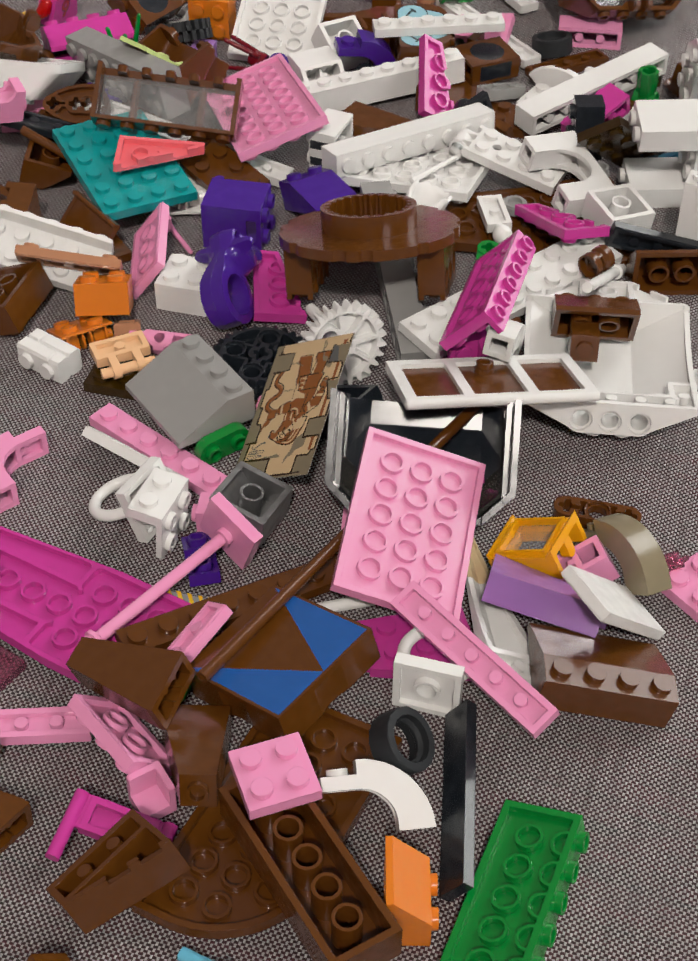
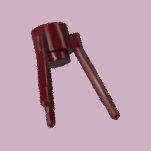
M234 35L230 36L234 41L224 38L225 43L249 54L247 63L250 66L269 58L268 54L259 51ZM229 65L228 70L241 71L248 67Z

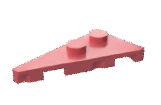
M120 135L113 162V172L203 155L205 153V143Z

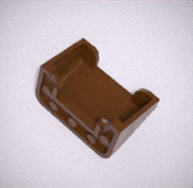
M161 23L138 42L155 52L169 55V59L173 62L182 61L183 63L179 67L183 78H189L191 73H195L200 76L201 80H205L215 60V49L208 41L200 40L196 44L197 49L181 43L178 39V32L172 26L168 27ZM186 90L191 107L199 92Z

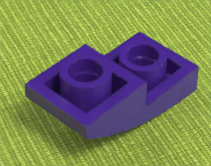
M194 532L188 536L181 537L184 560L211 538L204 532ZM216 552L187 574L190 587L221 583Z

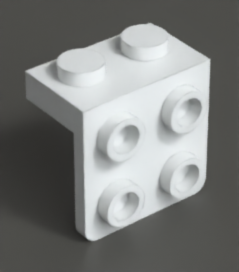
M154 467L127 507V517L156 526V558L163 559L168 551L172 552L174 550L178 534L181 530L185 531L190 523L191 514L188 513V506L191 501V493L188 492L189 478Z

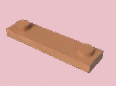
M28 242L24 243V245L16 244L15 256L22 263L40 261L42 266L83 272L98 271L99 274L109 275V271L123 270L122 261L110 254H103L100 257L39 248V245Z

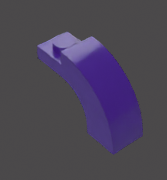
M357 29L356 37L349 35L335 37L334 46L338 56L366 57L373 61V67L385 62L396 61L387 42L383 38H375L373 32Z

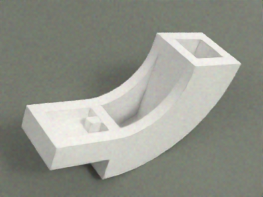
M355 759L353 761L354 774L348 775L347 768L326 770V777L318 779L322 788V794L367 791L379 796L392 811L396 831L436 827L432 807L423 790L409 775L393 765L371 759Z

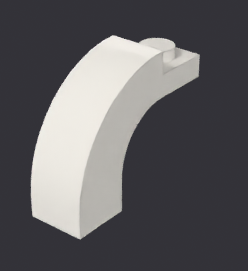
M508 319L504 331L500 334L490 325L482 354L510 362L513 355H519L523 345L526 325Z

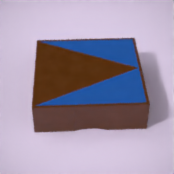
M274 585L203 649L191 662L196 673L282 587ZM295 594L207 683H202L195 674L190 686L195 697L210 705L231 706V715L244 719L254 729L272 739L299 732L301 737L324 714L333 700L348 690L380 658L372 628Z

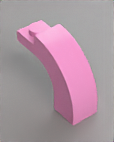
M37 426L15 437L9 431L0 435V513L20 504L16 482L10 477L11 474L19 467L49 454L46 432L41 426Z

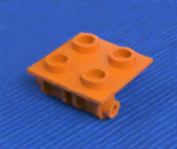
M78 316V320L69 322V320L58 321L53 324V328L46 330L49 334L79 348L80 351L81 347L83 350L87 349L84 333L88 343L114 337L111 327L107 328L108 325L113 324L112 321L102 316Z

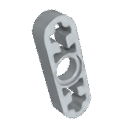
M519 82L477 85L476 95L484 90L488 93L490 101L521 98L525 94L526 85Z

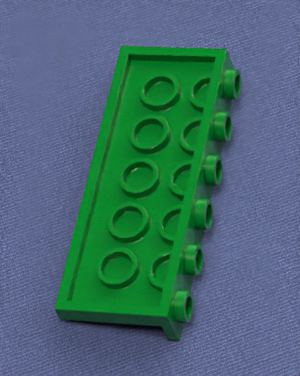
M505 800L475 873L474 888L469 890L440 961H545L544 955L547 947L552 948L556 940L558 916H563L567 909L569 885L575 884L578 878L580 854H586L588 850L590 834L585 831L583 815Z

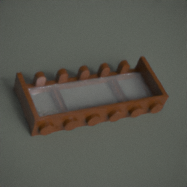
M98 60L90 118L93 124L103 129H109L110 126L120 127L121 130L133 132L136 129L144 130V133L150 135H157L160 132L167 133L168 136L173 138H181L183 135L191 136L192 139L197 141L214 139L217 143L229 144L230 142H236L242 92L244 89L243 81L241 78H237L236 84L224 83V79L219 76H215L213 81L201 80L200 76L195 73H191L189 78L177 77L176 72L172 70H167L166 75L153 74L152 69L148 67H142V72L129 71L128 66L125 64H119L118 69L106 68L104 62Z

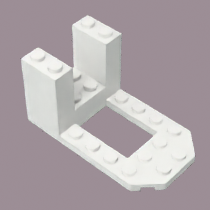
M698 38L689 42L686 53L682 54V72H679L677 76L679 99L635 100L633 110L629 111L628 122L630 126H633L632 140L637 143L639 152L679 151L678 157L624 158L622 168H618V182L622 184L631 183L651 208H680L685 181L691 170L698 171Z

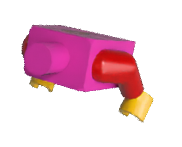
M39 0L35 11L38 12L41 18L40 23L45 26L44 22L57 20L58 24L66 22L65 18L76 16L77 0Z

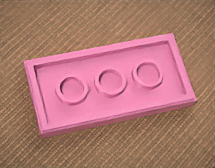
M161 202L134 234L130 274H132L133 299L135 300L165 267L170 206L164 202Z

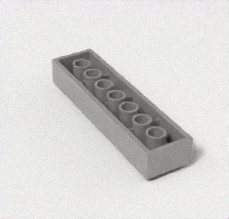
M88 26L65 36L67 42L66 49L72 60L85 62V72L80 77L83 80L95 82L98 60L103 61L106 68L118 69L119 64H125L128 66L129 71L142 72V67H148L152 69L153 74L166 75L167 70H172L176 72L177 77H182L179 66ZM106 80L105 86L120 90L125 99L131 102L133 83ZM141 85L138 107L167 121L191 110L186 90Z

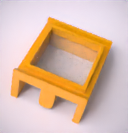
M575 510L570 517L515 519L514 515H511L486 556L491 567L495 554H499L555 578L563 579L561 574L563 568L557 557L558 551H560L562 557H573L575 547L572 542H583L587 537Z

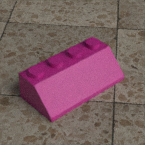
M119 9L109 10L106 16L100 17L99 12L87 14V19L79 20L78 16L65 18L66 23L58 24L57 20L44 22V27H40L44 49H48L51 52L67 50L65 36L86 26L106 35L105 28L109 27L113 38L117 40L123 34H127L128 39L133 38L134 30L127 13H120Z

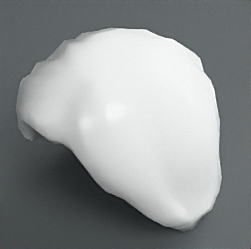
M415 180L409 186L406 196L416 200L417 205L435 207L442 211L445 210L453 198L448 192H444L442 188L433 186L429 182H419L418 180Z

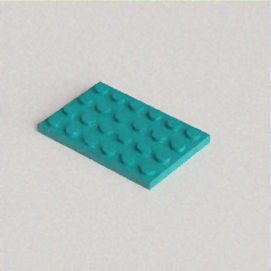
M142 109L138 110L137 119L148 120ZM129 112L111 116L128 118ZM92 120L52 129L54 141L91 201L113 220L154 211L161 202L173 206L198 199V191L176 160L113 172V162L120 135L161 139L159 134L150 135L144 133V130L136 129L133 132L121 130L120 127L110 126L109 129H103L93 124Z

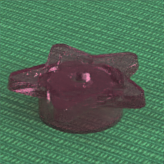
M678 551L664 554L669 572L685 567L684 563L689 560V555L680 557Z

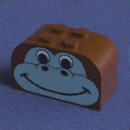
M431 4L395 5L394 18L402 16L422 17L423 15L444 16L447 14L443 8ZM455 34L429 35L442 42L443 49L452 48L455 45ZM421 36L394 37L396 61L406 57L413 58L419 56V38Z

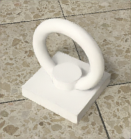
M151 456L135 473L119 476L101 486L89 501L88 509L91 516L103 522L127 518L138 542L148 543L156 535V526L127 517V507L154 467L166 471L161 458ZM117 491L115 495L121 507L110 510L102 509V502L109 495Z
M413 628L401 639L394 659L392 705L399 707L407 706L420 712L445 717L448 712L462 703L463 682L468 679L464 675L465 667L410 655L414 644L424 638Z

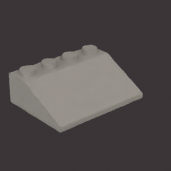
M197 333L172 342L125 384L126 390L179 449L198 442L204 436L232 422L244 423L253 419L255 415L254 390Z

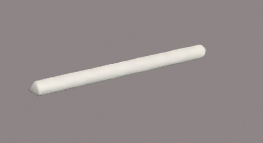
M458 153L410 178V183L412 184L415 180L419 181L461 159L462 155Z

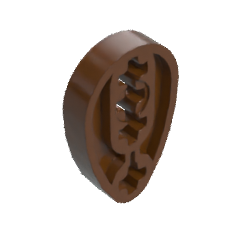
M77 84L59 89L44 98L43 108L48 116L70 123L78 124L91 120V107L87 111L84 107H87L88 103L92 104L94 84ZM104 92V106H102L101 114L110 115L112 109L111 101L107 93ZM57 102L58 105H56L54 109H51V107L54 106V103ZM77 103H80L81 106H78L77 110H74L73 107H76Z

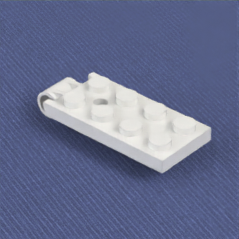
M480 125L478 133L466 128L461 129L449 144V150L453 155L460 153L467 159L550 196L568 172L556 168L528 171L518 156L522 143L515 138L505 136L497 130Z

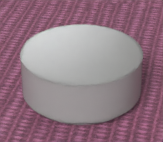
M510 195L503 199L508 213L512 217H518L515 215V204H527L526 199L518 195Z

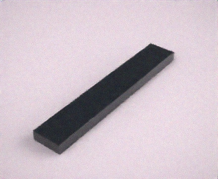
M468 699L445 715L439 898L447 902H451L474 888L477 707L475 703Z

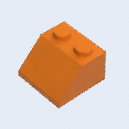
M385 836L384 903L403 930L402 946H430L431 932L439 930V907H431V896L438 895L437 873H430V857L394 836Z

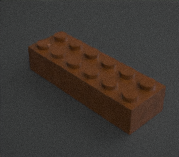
M236 781L218 788L221 816L313 961H390L401 954L402 928L315 801L250 820Z

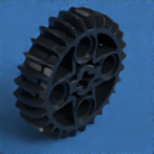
M266 324L264 327L254 325L253 328L249 329L244 326L242 331L234 329L233 335L226 333L224 339H218V344L213 346V350L254 390V399L258 400L259 396L263 393L278 348L297 344L303 341V337H297L294 331L288 333L286 327L279 330L277 325L273 328L267 327Z

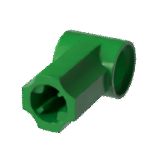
M647 65L640 67L638 70L637 86L631 100H659V93L657 92L659 70H657L656 66Z

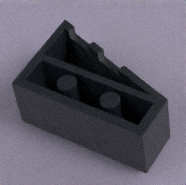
M574 95L573 104H569L568 117L571 119V123L566 126V131H575L577 134L604 123L606 106L603 95ZM589 150L596 161L602 160V156ZM570 173L571 179L577 178L575 175Z

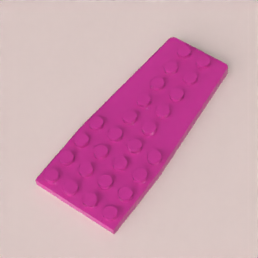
M0 526V639L44 666L80 683L66 663L81 637H84L85 632L89 629L96 632L151 588L152 585L119 570ZM165 592L123 627L190 605L191 603ZM115 634L112 635L109 639H107L108 641L117 642L115 639Z

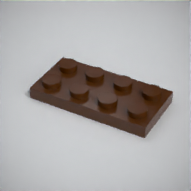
M188 139L187 141L204 142L205 153L176 160L183 171L206 190L212 177L215 178L218 175L223 176L224 179L270 183L268 178L247 161L241 162L236 152L226 144L217 143L214 139H206L205 141Z

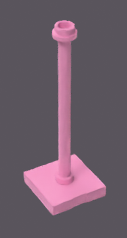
M218 492L210 498L200 524V528L211 539L96 632L89 629L85 632L84 637L101 640L109 639L115 634V630L125 626L220 548L243 570L252 562L263 535Z

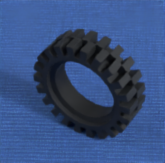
M210 17L164 24L168 27L172 26L178 32L180 42L213 37ZM157 26L145 27V35L149 34Z

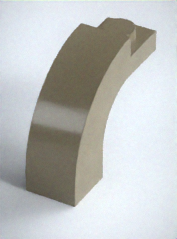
M615 513L594 519L593 522L586 524L587 528L583 529L587 537L586 540L597 535L602 544L616 556L622 568L625 586L633 595L650 596L672 588L664 554L651 532L638 520L622 513Z

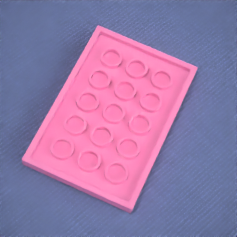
M369 426L363 443L330 591L394 610L390 602L414 580L459 620L486 464Z

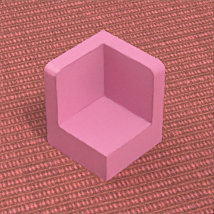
M159 760L126 776L128 798L135 811L160 819L177 810L175 786Z

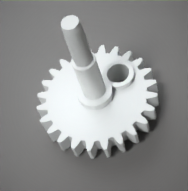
M344 299L342 306L333 301L332 309L330 310L323 305V312L315 304L310 303L306 306V312L314 322L306 321L310 329L309 331H301L300 334L306 340L298 343L355 333L338 385H342L344 380L349 385H352L354 377L362 381L361 373L364 371L371 374L369 366L371 364L379 365L375 357L384 355L379 347L387 345L382 337L387 335V332L382 328L384 323L378 318L379 315L367 304L361 305L357 300H354L351 304L347 299Z

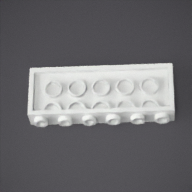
M0 204V268L24 264L17 260L14 252L16 244L24 245L27 242L40 246L39 248L100 257L103 254L114 255L113 240L103 234H94L84 231L80 227L68 226L54 219L42 218L31 212H23L13 209L6 204ZM42 266L53 286L74 292L73 284L78 276H83V271Z

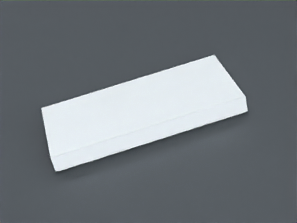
M568 565L561 572L562 577L600 622L654 640H659L666 633L626 586L572 565Z

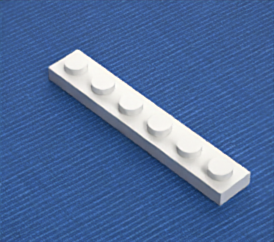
M494 11L487 14L470 12L465 15L380 17L379 19H372V29L375 38L423 36L424 34L505 31V21L502 13Z

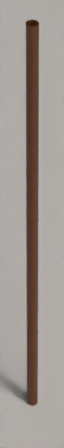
M465 407L428 446L441 449L482 407ZM344 528L196 673L197 678L202 683H207L339 551Z

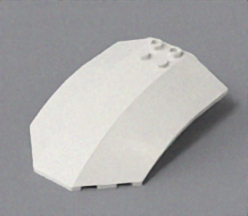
M578 278L572 280L571 286L563 288V285L560 284L546 289V294L532 293L527 295L524 355L568 353L569 337L551 336L552 305L555 294L571 293L576 296L600 295L601 297L608 298L624 296L629 299H637L641 309V316L633 341L600 339L597 362L575 361L599 390V401L527 405L568 426L575 432L585 433L590 436H598L600 434L614 435L618 438L645 436L650 432L698 416V391L693 370L690 339V306L684 303H669V297L653 290L650 291V294L639 290V284L630 281L611 280L590 293H584L582 291V284L590 279Z

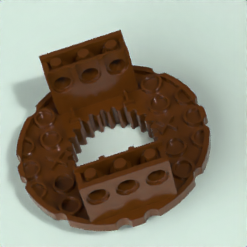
M367 193L329 200L320 206V211L295 217L289 220L288 224L282 225L280 228L279 243L284 254L287 300H292L295 295H298V297L308 296V300H313L315 292H319L320 285L325 283L324 279L329 277L328 262H382L417 256L419 300H424L426 295H429L430 298H437L440 295V301H445L456 278L455 239L460 237V219L446 210L442 211L435 207L417 205L416 200L399 194Z

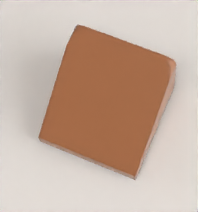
M141 320L115 321L113 324L114 337L127 334L130 330H141Z

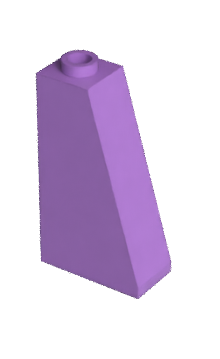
M495 554L481 601L596 638L599 628L605 630L607 624L598 620L567 582L502 555Z

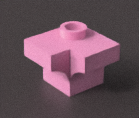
M18 77L9 78L8 81H4L3 87L0 88V124L23 121L24 112L27 110L26 90Z

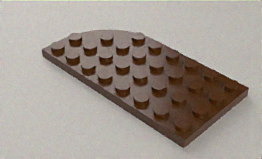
M328 707L324 714L301 736L317 778L326 777V770L347 768L348 775L354 774L353 761L355 759L374 760L369 746V730L371 725ZM252 726L237 749L271 740L272 738L257 731ZM394 735L397 747L400 750L402 738ZM229 761L225 766L222 786L235 781ZM367 791L322 794V799L315 801V803L344 844L374 794ZM219 801L217 807L197 806L173 841L174 846L191 869L131 906L132 912L164 928L183 935L204 939H228L247 936L266 930L286 919L221 816Z

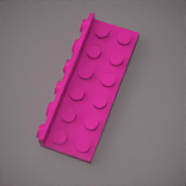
M519 229L476 260L439 341V344L445 351H448L455 345L460 347L469 339L470 334L475 331L478 333L483 331L489 324L498 334L504 331L536 251L531 238L524 235Z

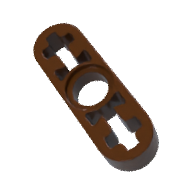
M560 496L556 498L552 511V517H570L575 510L583 529L587 528V523L593 522L595 519L589 515L593 512L600 513L603 516L622 513L635 518L640 523L642 519L640 511L632 506L573 496Z

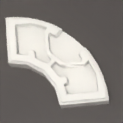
M547 65L532 70L529 76L535 84L545 83L550 87H554L578 76V74L570 69L565 70L555 67V65Z

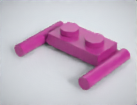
M77 788L45 856L52 861L58 862L74 828L78 829L80 834L99 840L131 809ZM136 811L173 842L178 830L177 825L171 822H163Z

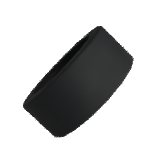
M562 30L539 32L532 36V49L541 54V58L551 59L567 56L573 51L572 34Z
M407 706L398 707L380 714L373 720L369 730V746L374 760L393 765L409 776L425 771L431 765L435 754V741L430 726L417 710ZM395 725L402 730L407 738L409 760L401 754L394 737Z

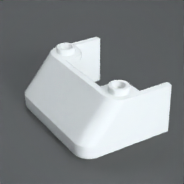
M44 57L38 59L37 62L0 59V88L3 87L4 81H8L9 78L18 77L26 90L25 99L27 104L33 105L34 100H43L46 96L59 89L74 85L85 72V62Z

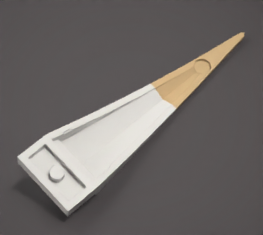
M473 538L466 588L474 634L531 685L527 633L511 610L481 601L490 570L484 561L475 538Z

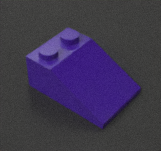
M321 165L307 168L308 172L303 174L300 172L286 175L287 179L279 181L285 210L304 214L320 211V206L329 200L357 194L332 169L322 168Z

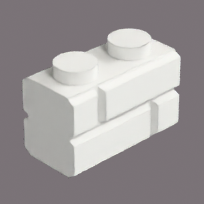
M39 328L31 332L29 337L26 336L17 343L18 360L21 366L40 373L46 380L52 379L63 384L70 379L71 375H75L82 369L79 348Z

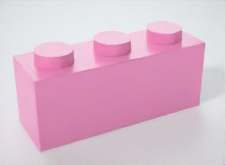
M560 15L558 30L568 31L572 34L573 47L620 50L623 20H617L616 18L598 20V18Z

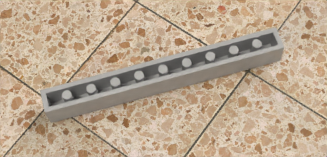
M390 180L360 183V194H397L396 190H392ZM414 257L374 262L396 359H431L398 331L400 321L427 308L426 306L422 307L423 300L418 298V273L413 271Z

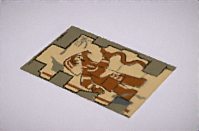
M355 333L278 348L238 463L243 461L274 478L308 475L329 412L331 388H337Z

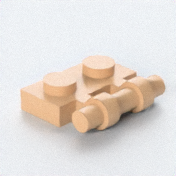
M142 330L89 343L90 354L97 368L109 366L100 369L103 380L109 378L116 380L123 378L124 374L135 371L140 372L155 358L154 355L144 358V356L151 355V349ZM132 359H133V361H129V362L120 364L121 362H124V361H128V360H132Z

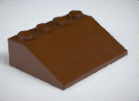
M535 623L528 624L531 686L559 711L665 728L680 703L675 675L655 644L597 634L596 638L569 629Z

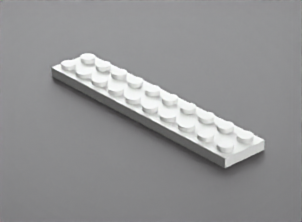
M599 237L577 239L575 243L559 241L535 253L509 319L520 317L526 313L527 295L532 293L546 294V289L560 284L565 288L572 285V280L578 278L588 279L580 272L578 260L598 245H605V242ZM608 246L614 253L615 263L620 264L623 255L613 247ZM462 291L446 298L445 301H440L400 321L398 331L431 359H440L446 356L447 351L439 344V341Z

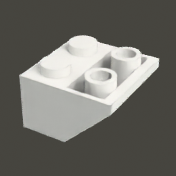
M328 45L287 55L291 68L301 81L308 82L317 80L320 77H330L345 72L341 59Z

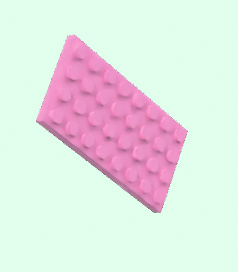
M281 53L229 75L224 79V83L236 84L237 78H241L243 81L244 89L242 92L236 142H230L241 162L254 160L261 153L274 151L288 141H297L302 135L319 131L324 125L329 124L324 111ZM208 93L207 103L222 130L230 131L235 96Z

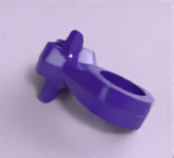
M235 228L213 234L209 238L210 246L199 250L195 255L196 261L209 264L201 278L200 297L208 319L221 330L240 326L251 321L254 313V303L246 277L262 260V253L257 246L253 245V238L239 234Z

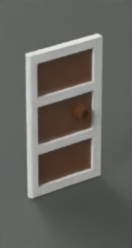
M568 353L513 355L510 362L490 356L386 361L385 371L406 410L505 406L513 403L515 400H522V405L600 400L599 390Z

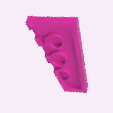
M427 34L419 38L418 114L423 117L454 108V101L450 100L448 92L451 89L450 80L447 79L444 72L447 69L443 44Z
M539 203L515 204V215L523 218V221L536 225L537 229L547 231L548 235L561 238V241L564 243H575L577 239L608 237L610 234V226L608 225L594 226V221L579 220L576 219L574 214L559 213L558 209Z
M260 250L262 260L252 270L253 321L306 324L307 314L301 308V301L298 295H295L292 300H287L285 267L279 252Z

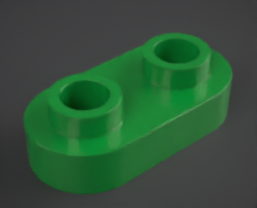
M232 422L201 438L195 446L194 453L207 464L216 463L220 459L243 449L249 431L242 423Z

